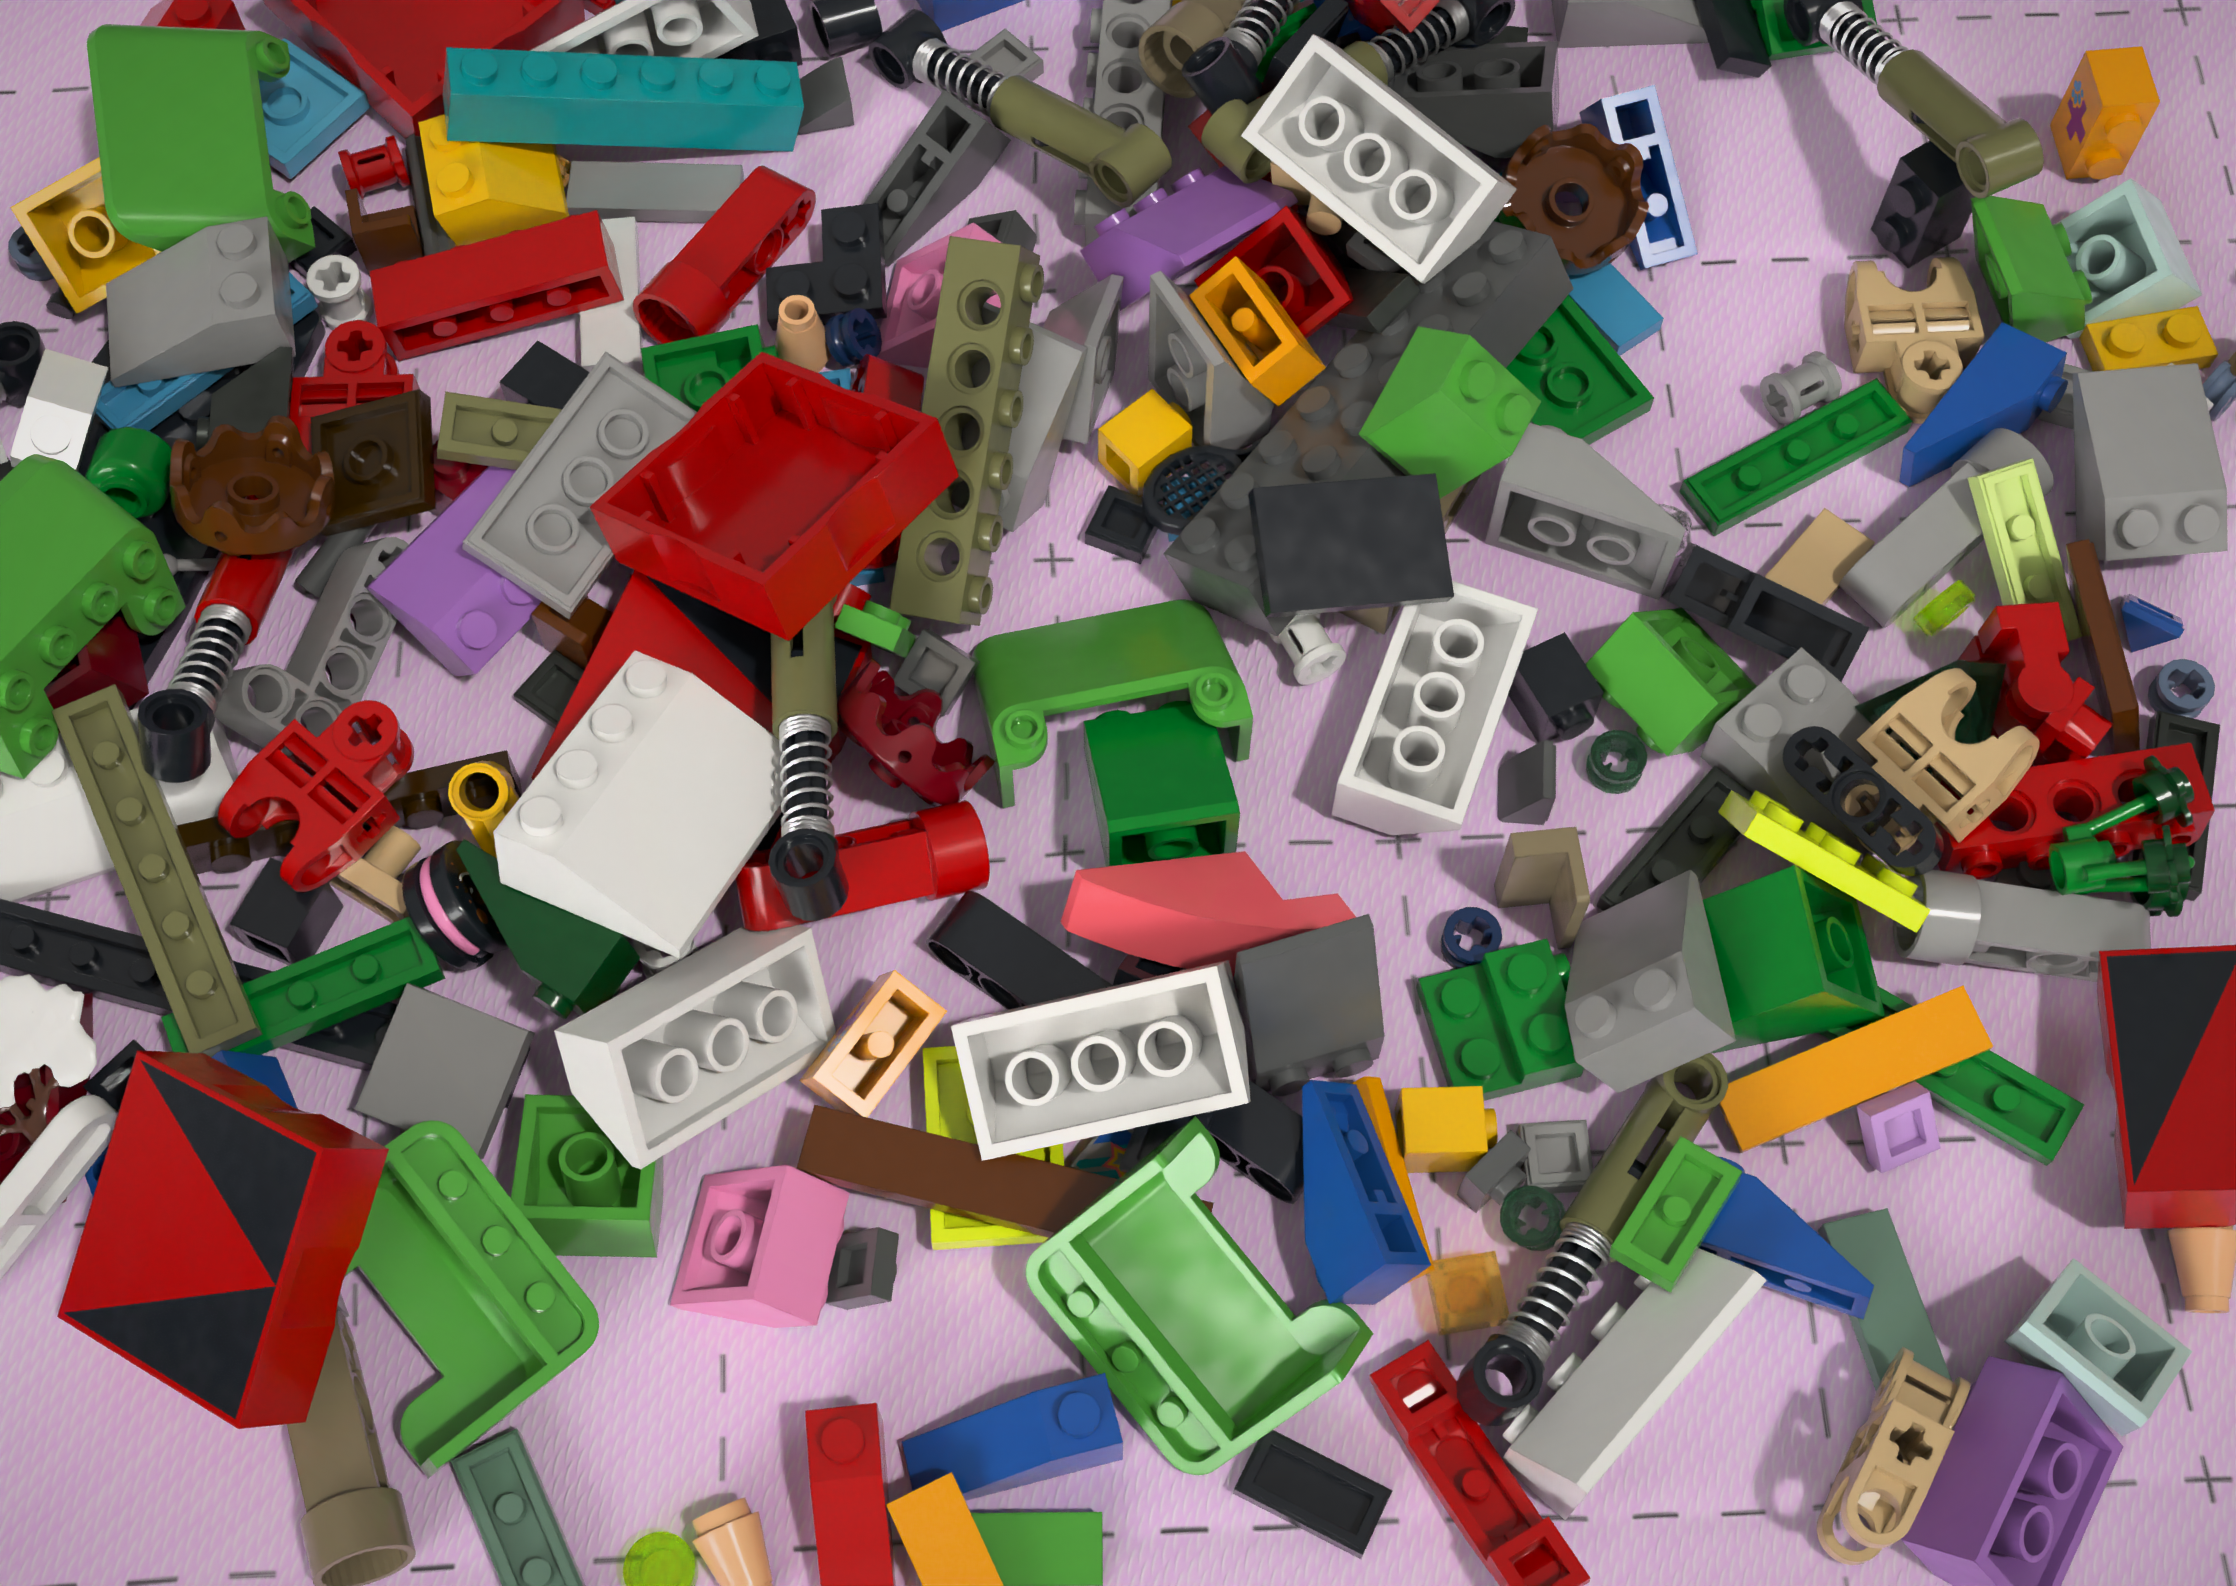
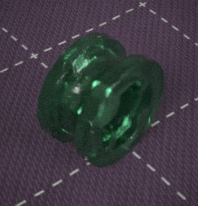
M1612 730L1604 732L1596 738L1587 757L1586 772L1589 780L1596 788L1605 793L1621 794L1630 791L1636 787L1646 767L1647 752L1645 746L1637 736L1627 731ZM1609 752L1622 754L1621 762L1626 759L1630 761L1627 763L1624 772L1610 770L1612 767L1611 762L1607 765L1603 764Z
M1522 1186L1513 1190L1504 1199L1500 1209V1223L1504 1233L1514 1243L1531 1251H1545L1554 1247L1556 1240L1559 1239L1562 1233L1559 1225L1566 1210L1563 1203L1549 1191L1538 1186ZM1542 1202H1545L1548 1209L1542 1211L1541 1214L1549 1219L1547 1227L1542 1232L1531 1228L1524 1236L1520 1228L1526 1226L1527 1223L1519 1218L1521 1210L1526 1205L1537 1209Z

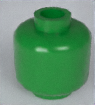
M134 427L112 429L99 439L86 472V479L133 517L151 516L162 509L170 493L172 449L157 434L145 429Z

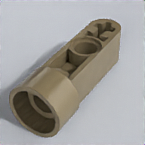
M1183 0L1172 6L1142 34L1139 41V58L1150 80L1159 89L1177 98L1196 96L1182 76L1181 70L1184 63L1198 48L1215 38L1223 36L1246 0Z
M337 1310L335 1328L306 1422L287 1424L307 1512L302 1517L300 1526L313 1584L315 1586H363L400 1571L412 1562L416 1551L402 1494L398 1490L390 1488L355 1341L344 1314Z

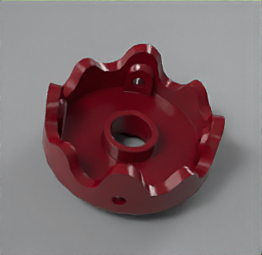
M872 658L837 698V712L840 716L837 722L839 729L852 742L864 748L873 757L868 762L869 767L889 786L897 789L904 783L919 798L931 806H936L937 804L948 805L961 801L994 765L995 761L987 754H984L972 764L973 745L962 737L948 743L940 741L936 735V725L943 710V699L940 694L935 690L925 688L909 696L897 695L894 693V679L887 671H879L881 665ZM916 717L920 723L912 725L909 723V719Z

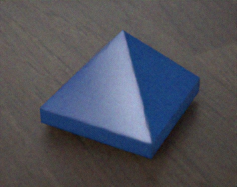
M2124 595L2120 602L2131 653L2180 638L2185 630L2180 617L2134 595Z

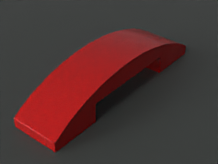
M1429 1340L1370 1374L1369 1380L1416 1464L1462 1535L1500 1586H1584L1590 1582V1576L1549 1516L1542 1519L1479 1424L1462 1410L1457 1398V1381Z

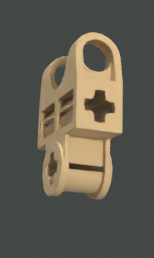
M1954 257L1932 259L1928 269L1927 288L1920 291H1907L1896 287L1887 279L1884 271H1878L1875 262L1872 260L1855 261L1853 263L1846 288L1844 321L1853 372H1883L1887 391L1911 418L1912 423L1922 424L1962 374L1963 369L1976 356L1985 338L1974 290L1961 263Z
M1953 668L1933 676L1901 697L1856 741L1876 763L1872 768L1925 814L1933 824L1937 821L1960 843L2008 798L2032 765L2039 749V739L2025 726H2017L2005 732L1998 739L1992 735L1988 739L1975 744L1955 741L1957 725L1964 717L1960 711L1974 695L1976 682L1962 669ZM1889 727L1893 730L1890 735L1885 732ZM1901 742L1919 758L1917 761L1899 745ZM1943 781L1961 799L1958 801L1940 782ZM1869 784L1853 788L1845 800L1847 814L1862 817L1874 811L1880 799L1878 788ZM1863 795L1867 798L1864 803L1860 800ZM1897 807L1895 812L1900 810L1901 807ZM1970 808L1974 810L1971 815L1967 813ZM1893 818L1883 827L1901 846L1899 853L1908 850L1916 842L1920 832L1914 836L1908 834ZM1900 830L1901 834L1897 837L1894 833ZM1857 838V839L1859 840V842L1864 846L1865 849H1867L1869 852L1875 854V853H1874L1870 848H1868L1859 838Z
M1905 1347L1898 1351L1883 1376L1874 1396L1869 1418L1857 1430L1817 1521V1536L1821 1546L1829 1556L1843 1564H1863L1875 1557L1882 1548L1891 1546L1908 1533L1955 1431L1951 1429L1960 1415L1970 1390L1969 1381L1958 1377L1953 1382L1914 1361V1352ZM1841 1512L1843 1525L1849 1535L1860 1544L1867 1546L1864 1550H1849L1837 1541L1833 1533V1521L1837 1513ZM1858 1514L1865 1518L1870 1526V1530L1863 1525Z

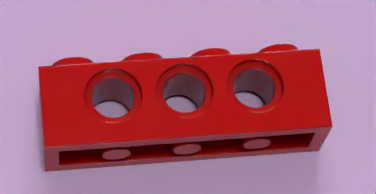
M2184 743L2031 766L2008 798L1960 843L1937 821L1934 823L1940 831L1944 843L1943 854L1938 862L1940 871L1972 875L1977 880L1991 877L2002 869L2016 868L2022 861H2027L2029 868L2033 870L2050 869L2049 847L2051 844L2065 842L2063 827L2086 823L2123 805L2121 802H2130L2136 799L2132 781L2135 777L2147 772L2143 761L2151 755L2155 756L2166 769L2175 766L2187 776L2194 791V801L2187 804L2193 817V823L2187 827H2182L2173 818L2161 825L2153 823V817L2159 814V810L2151 814L2141 812L2093 837L2098 842L2108 840L2113 847L2116 858L2128 854L2131 850L2142 849V840L2162 838L2161 826L2169 825L2172 844L2186 843L2187 847L2200 839L2215 811L2192 744ZM1943 781L1940 782L1958 801L1961 799ZM1972 808L1967 811L1969 815L1974 812ZM2063 811L2071 813L2075 817H2077L2079 821L2072 822L2065 820L2062 817H2060L2056 812ZM1992 821L2006 822L2016 831L2001 830L1994 826Z

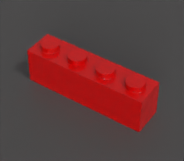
M598 210L570 215L561 220L524 230L511 231L498 237L468 245L455 246L450 250L412 260L400 261L394 265L370 271L377 327L382 331L386 342L398 361L624 300L614 244Z

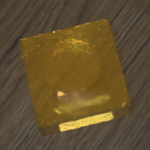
M1495 1251L1433 1261L1435 1270L1426 1274L1439 1335L1501 1326L1503 1322L1507 1321L1509 1311Z

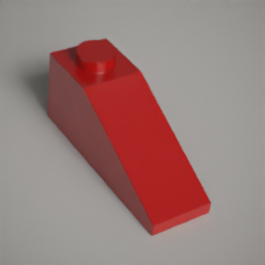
M877 1403L805 1411L810 1489L821 1586H896L891 1516L886 1505L889 1503L884 1426Z

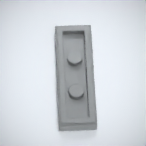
M571 161L566 202L569 216L598 210L601 219L635 217L636 221L706 223L744 181V172L742 165Z

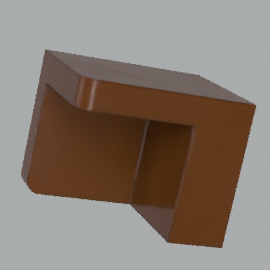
M358 189L345 190L352 236L369 276L372 270L394 265L400 261L423 257L414 205L367 214Z
M588 596L585 597L570 619L544 602H541L531 613L544 648L550 653L556 650L583 670H585L613 614L589 599Z

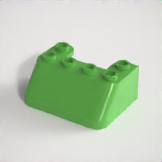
M41 454L27 456L0 481V771L25 779L43 758L52 751L58 739V725L52 713L54 709L44 691V688L120 609L132 630L145 635H156L165 630L186 608L154 533L68 463Z
M434 1120L423 1121L413 1125L384 1146L389 1151L360 1246L355 1252L345 1275L347 1276L356 1268L361 1270L443 1377L408 1405L400 1422L402 1444L428 1479L580 1358L593 1345L599 1330L598 1313L591 1300L461 1133L445 1122Z

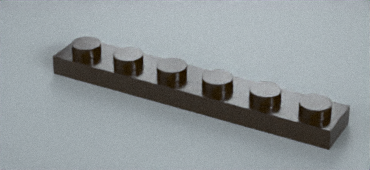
M500 751L406 773L404 777L395 782L384 793L401 818L393 826L398 828L405 826L425 828L438 824L444 817L457 815L458 813L451 806L448 797L449 783L453 775L463 766L482 760L494 761L504 766L511 774L515 785L514 789L520 798L522 796L520 778L508 751ZM476 772L467 780L465 793L472 805L488 809L496 803L499 796V788L492 776ZM218 816L177 825L196 873L201 874L214 870L219 872H235L247 868L253 861L279 855L286 857L294 847L290 841L298 831L299 821H281L269 829H265L262 826L255 833L244 838H234L219 825ZM364 822L362 826L368 832L371 827Z

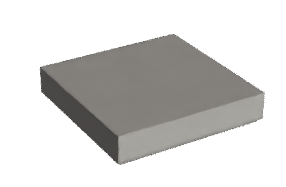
M407 983L354 1110L404 1130L423 1121L445 1122L457 1129L478 1157L484 1159L535 1033L422 987Z

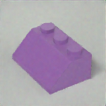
M1226 166L1207 176L1199 167L1170 185L1174 194L1168 196L1162 187L1133 205L1137 213L1134 216L1130 217L1126 209L1123 208L1101 221L1094 227L1099 237L1081 249L1080 252L1098 282L1111 274L1124 276L1121 311L1150 294V275L1161 270L1172 281L1253 233L1286 205L1292 207L1298 203L1294 193L1278 185H1272V183L1263 179L1251 184L1244 183Z
M488 466L365 587L454 677L476 675L531 619V613L542 602L462 549L464 539L516 470Z
M1988 1356L1977 1381L1970 1387L1965 1406L1953 1429L1955 1432L1910 1530L1901 1540L1935 1576L1952 1586H2061L2123 1449V1445L2063 1373Z

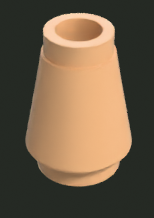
M803 295L789 296L779 306L774 345H776L780 359L818 373L825 367L831 357L826 344L825 327L814 308L813 302L808 297Z
M2233 1225L2229 1227H2193L2168 1230L2182 1296L2185 1298V1311L2193 1313H2229V1299L2231 1298L2236 1265V1230H2233Z
M745 1497L721 1506L692 1521L698 1536L692 1543L720 1586H773L759 1511L751 1513Z

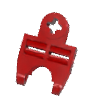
M363 320L348 321L336 327L326 340L323 376L293 377L289 419L297 426L303 445L312 454L311 417L417 390L420 387L414 374H399L394 358L387 352L385 337L376 325Z
M365 700L348 706L318 737L294 719L249 761L226 792L218 811L219 825L234 838H244L255 833L262 826L265 829H269L281 821H299L298 831L290 841L294 847L282 862L280 877L297 892L314 890L356 863L401 819L384 793L410 770L414 760L413 744L408 735L400 729L399 721L394 712L387 705L378 701ZM354 722H356L361 730L358 734L352 726ZM284 747L290 751V757H287L281 751ZM389 754H391L395 761L393 765L387 758ZM364 822L371 827L368 832L362 826Z

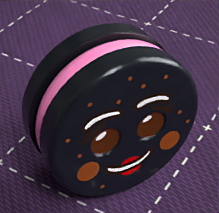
M455 840L446 843L434 851L431 856L423 858L410 866L403 877L402 893L408 914L426 944L450 965L462 970H474L491 959L494 953L509 947L456 851L462 841Z

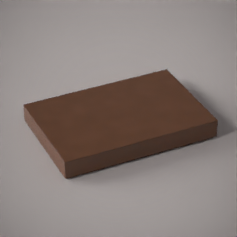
M2089 539L2066 544L2070 594L2082 634L2081 640L2102 716L2113 723L2107 732L2112 754L2140 750L2139 705L2094 543H2090Z

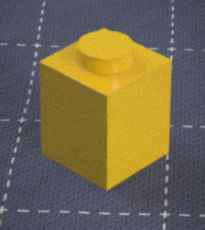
M1151 389L1098 429V461L1130 493L1142 497L1144 483L1153 468L1169 455L1192 447L1193 426L1191 420L1178 404L1174 402L1168 404L1154 389Z
M1482 1086L1401 1088L1395 1106L1396 1134L1407 1173L1469 1172L1488 1153V1149H1492L1497 1144L1496 1112L1494 1108L1484 1109Z

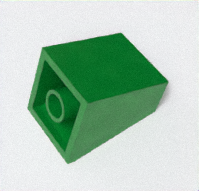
M1172 701L1160 706L1157 710L1132 714L1124 710H1113L1102 713L1095 719L1083 721L1084 751L1106 867L1236 852L1240 809L1217 728L1201 720L1195 713L1191 702Z
M1793 865L1703 899L1736 1038L1735 1042L1711 1053L1824 1032L1829 1029L1850 1027L1886 1018L1857 899Z

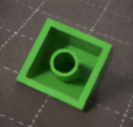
M1996 196L1971 198L1975 257L2001 321L2044 342H2049L2085 329V305L2092 303L2091 290L2084 272L2081 269L2072 272L2066 257L2071 256L2072 251L2063 224L2059 222L2052 225L2043 204Z
M1418 326L1359 435L1406 476L1436 473L1439 497L1441 499L1510 457L1541 401L1471 335Z
M1683 608L1632 612L1586 663V666L1604 692L1602 698L1616 708H1623L1638 724L1636 732L1641 740L1652 750L1661 754L1665 753L1666 756L1693 752L1708 741L1715 723L1757 687Z
M525 1094L511 1199L556 1256L657 1258L663 1204V1156L642 1169L632 1167L574 1095Z

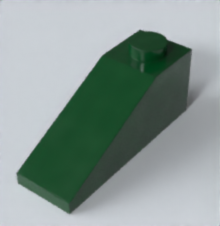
M463 839L456 851L520 969L538 987L532 997L563 1019H567L572 1011L581 1016L610 1000L640 959L638 953L623 934L502 884L500 882L497 858Z

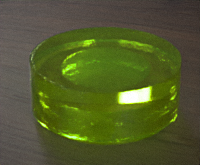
M1960 579L1928 603L1913 618V621L1926 636L1931 635L1933 637L1963 614L1976 601V595Z
M654 1532L643 1536L630 1548L623 1565V1577L626 1586H695L698 1579V1562L693 1550L682 1538L669 1532Z

